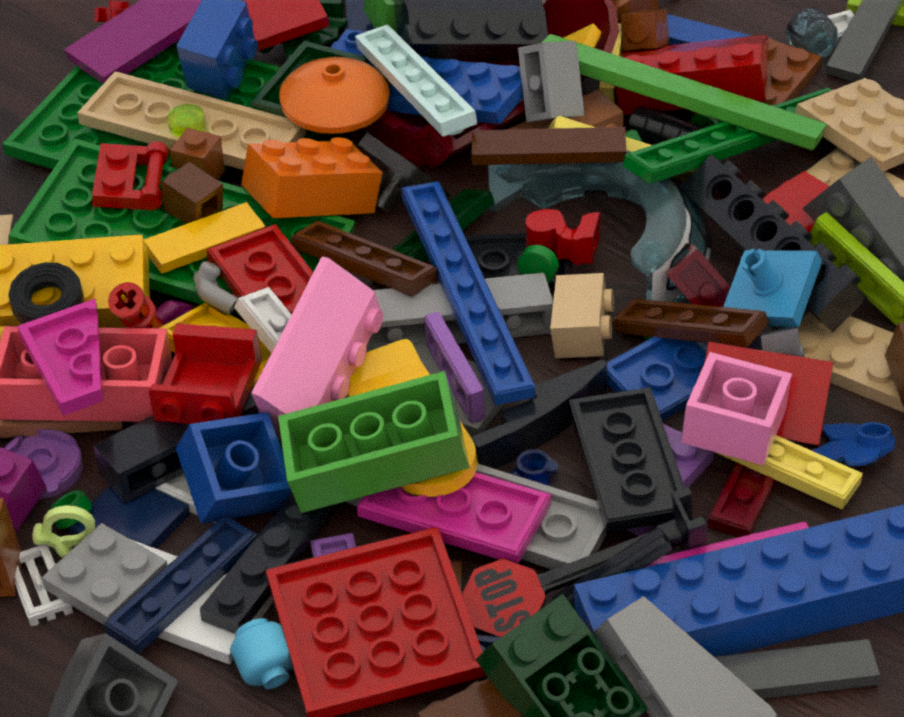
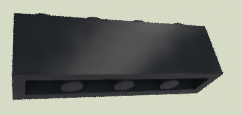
M253 387L250 390L241 416L260 413L251 394L254 389ZM152 415L94 444L99 475L125 504L184 474L175 448L189 424L154 421V416Z

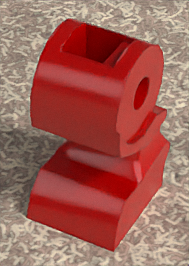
M541 209L533 211L526 217V247L531 245L545 246L556 254L558 260L567 259L576 266L593 263L600 241V212L581 216V222L575 229L568 228L559 210Z

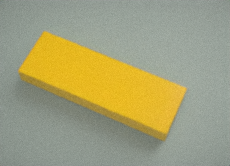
M245 202L146 238L144 242L149 258L160 273L163 274L206 258L207 249L265 228V225L248 203Z

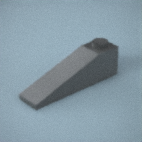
M106 633L82 639L60 680L47 717H161L178 680Z

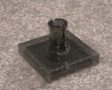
M366 133L358 144L388 167L387 171L390 173L380 185L376 204L388 213H390L391 208L401 196L402 188L435 182L419 168L369 133ZM442 187L447 200H449L452 194Z

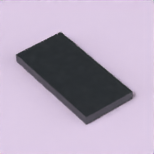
M651 387L569 400V412L606 533L657 525L673 520L671 493L685 487Z

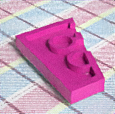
M96 299L17 326L22 343L63 416L103 401Z

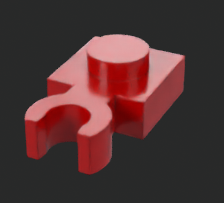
M109 0V6L95 7L94 22H107L128 9L130 2Z

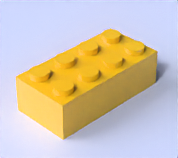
M142 234L0 245V326L21 325L13 315L8 297L11 283L23 270L44 262L60 263L70 267L75 272L82 286L83 302L96 299L99 328H127L121 319L112 313L108 305L111 291L120 283H135L142 289L145 296L150 298L149 256ZM56 287L42 288L32 295L31 301L35 305H49L59 300L62 292ZM121 295V298L125 301L127 298L125 295Z

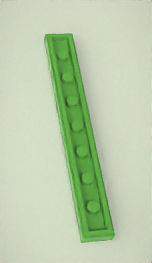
M549 34L541 43L571 40ZM576 42L581 75L809 150H814L824 136L826 123Z

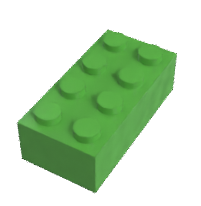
M445 371L278 416L287 482L301 513L470 468L457 404Z

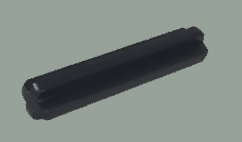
M660 528L652 530L555 594L552 600L563 594L574 608L575 584L647 567L671 551L672 545L668 536Z

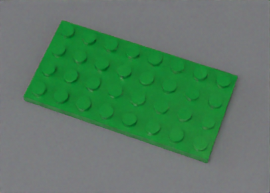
M74 138L9 233L8 239L9 244L141 234L143 239L185 225V223L165 211L163 204L156 210L92 207V192L100 146ZM148 165L137 166L134 190H141L145 187ZM163 165L160 184L161 191L162 181L171 172L177 171V168ZM221 182L223 184V210L247 202L263 222L265 228L276 224L291 244L292 235L316 221L354 234L355 221L336 215L272 218L244 188ZM297 250L314 272L320 259ZM207 257L163 274L160 273L149 258V289L202 305L205 302L198 296L193 276L195 271H199L201 263L209 262ZM218 276L216 281L219 288L234 295L222 278ZM236 309L231 313L241 317Z

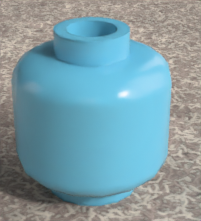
M258 618L239 627L235 632L236 638L232 641L230 653L244 682L251 686L263 685L265 689H273L284 684L289 679L288 673L293 667L281 624L273 621L268 622L265 618Z

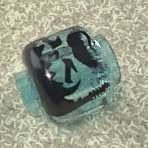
M815 7L798 11L788 22L785 31L786 38L793 47L802 48L808 52L820 55L822 58L828 56L833 51L838 39L837 27L822 10Z

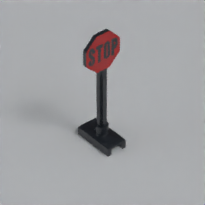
M687 486L672 492L673 520L657 525L655 529L660 528L668 536L672 548L680 546L682 551L705 546L706 523L702 516L696 519L692 517V494L689 487ZM646 534L542 574H537L531 568L504 558L474 569L462 596L475 631L488 636L502 637L541 610L546 602L547 593L572 584Z

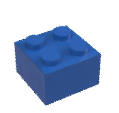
M241 0L201 1L176 46L188 88L227 100L232 89H236L239 86L243 69L247 61H251L254 58L258 47V42L255 40L252 28L253 20L250 18L247 2Z
M269 412L189 424L175 448L201 524L216 522L224 515L234 519L278 511L292 493L287 482L283 451Z

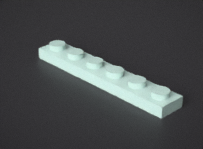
M388 24L355 36L359 51L442 136L459 134L465 128L477 124L475 110Z

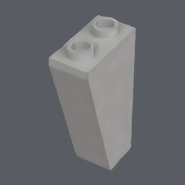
M644 596L608 618L593 632L616 667L648 709L646 712L650 717L777 716L768 703Z

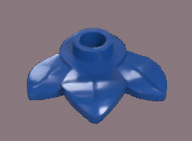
M868 422L861 425L853 423L823 425L822 432L830 442L812 449V451L838 463L844 461L845 464L851 467L864 466L891 452L895 448V437L891 434L889 426L879 422Z

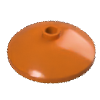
M326 57L305 63L287 76L279 92L280 106L285 116L299 127L318 133H346L364 128L384 114L390 101V88L383 74L363 61L347 57Z

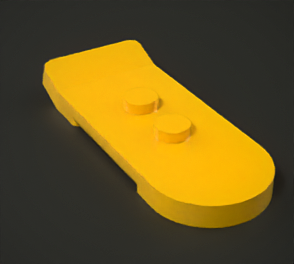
M401 339L366 352L362 365L355 368L350 378V386L345 398L430 374L421 362L412 342L408 339ZM462 423L461 428L470 468L402 486L404 491L416 496L427 495V497H437V495L444 496L453 493L470 482L476 473L478 461L475 444Z

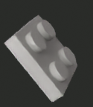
M101 523L41 578L45 590L103 624L168 565L167 560Z

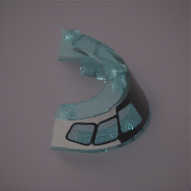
M623 162L488 165L489 191H491L495 201L490 206V210L494 213L522 196L541 209H546L567 199L584 197L586 190H607V196L621 198L641 205L645 211L647 223L642 237L632 248L631 262L636 269L647 275L646 300L677 303L685 297L666 275V272L689 253L687 247L692 243L707 260L711 256V231L703 212L669 178L648 184L623 167Z

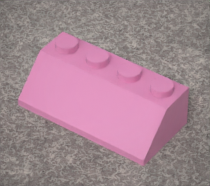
M321 257L251 392L259 412H269L278 439H281L278 416L343 399L347 396L350 378L355 368L362 365L366 356V346L372 334L379 331L383 321V311L380 309L375 291L330 258Z

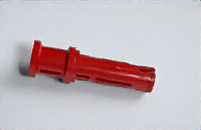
M120 283L111 291L108 298L109 308L114 315L121 319L125 327L160 328L165 325L156 315V306L153 301L145 296L142 289L135 283ZM121 295H125L127 299L124 301Z

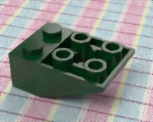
M563 594L496 640L475 659L502 697L524 717H639L648 710Z

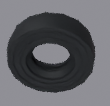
M44 262L28 267L20 272L12 281L8 293L13 315L21 324L83 303L84 300L79 277L70 267L60 263ZM56 287L62 292L59 300L49 305H35L31 301L32 295L42 288Z

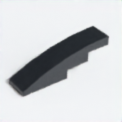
M604 359L535 385V398H530L529 401L500 411L501 425L470 436L475 444L478 464L497 469L552 440L571 426L573 422L569 412V400L607 394V363Z

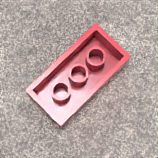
M4 326L0 340V420L140 422L152 416L153 411L149 396L150 387L152 384H163L173 361L167 329L99 328L103 401L63 416L22 343L18 327Z

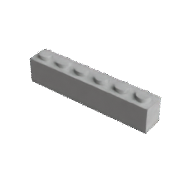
M544 273L485 279L512 338L551 334L550 325L553 299ZM440 283L431 284L413 296L393 288L373 290L375 291L380 309L383 311V321L379 331L372 334L366 346V352L401 339H408L413 345H426L425 315L438 311L457 344L467 343Z

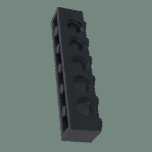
M711 154L679 188L743 250L817 251L823 261L806 308L833 333L867 299L857 287L862 280L845 264L838 269L833 264L837 259L836 256L821 242L814 247L809 242L813 236L799 222L795 221L792 225L788 224L786 219L789 217V214L774 200L767 205L763 201L767 195L752 180L744 184L740 180L744 174L731 161L727 160L722 164Z

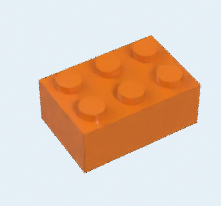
M335 137L331 141H315L301 138L297 142L285 143L274 139H267L263 143L248 144L241 185L272 218L375 213L383 172L370 161L368 156L357 149L352 141L346 138Z

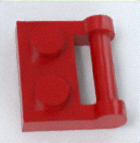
M158 141L149 143L147 146L101 143L92 192V207L138 210L158 209L162 204V191L160 190L163 164L168 160L169 154L166 144ZM148 165L145 187L141 190H134L137 166Z

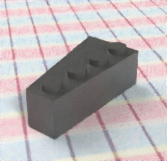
M870 157L839 178L802 209L815 222L825 212L830 214L904 282V200L873 158Z

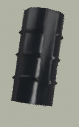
M640 105L633 111L628 123V131L636 130L644 143L653 145L704 128L692 124L691 121L678 119L675 115L669 116L659 112L657 109L652 110Z

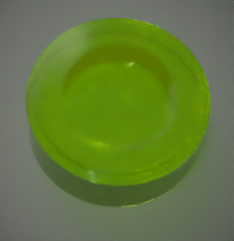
M194 104L176 106L170 110L167 116L170 132L178 137L187 128L203 131L206 126L203 109Z

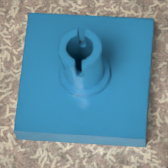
M744 250L723 307L765 311L769 322L767 326L799 327L823 260L817 251Z

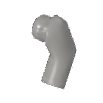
M207 261L201 263L199 271H195L193 276L198 296L204 302L230 315L235 309L234 306L238 298L219 288L216 279L221 271L218 266Z

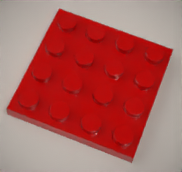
M438 526L266 570L270 591L287 642L291 664L307 717H333L487 676L475 660L483 652Z

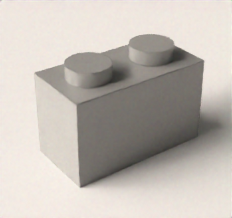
M576 41L544 42L519 47L518 53L526 122L554 120L557 116L565 118L585 116Z

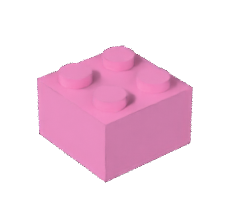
M709 352L686 404L681 443L765 465L786 412L792 374Z

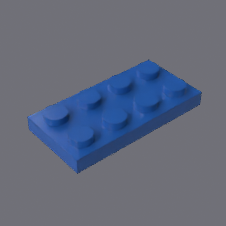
M426 56L421 57L475 110L477 122L501 124L524 97L520 67L515 65L505 66L487 64L485 62L474 63L455 59L444 60ZM392 84L389 85L390 101L387 108L390 112L421 115Z

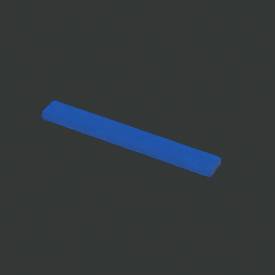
M437 181L402 188V200L432 266L437 268V278L494 405L535 398V385L440 183Z

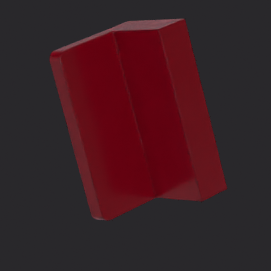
M692 243L687 247L689 253L666 272V275L692 304L723 307L731 286Z

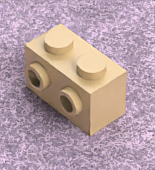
M604 273L556 275L550 325L555 358L604 356L605 340L612 339L611 316L607 315V313H614L613 289H606Z

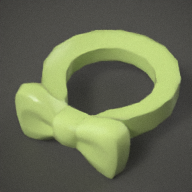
M65 505L55 507L44 515L42 524H35L32 533L33 543L36 545L47 544L53 547L57 554L63 558L72 550V546L78 545L95 529V520L92 514L77 506ZM70 518L80 521L86 529L76 535L59 537L52 533V524L59 519Z

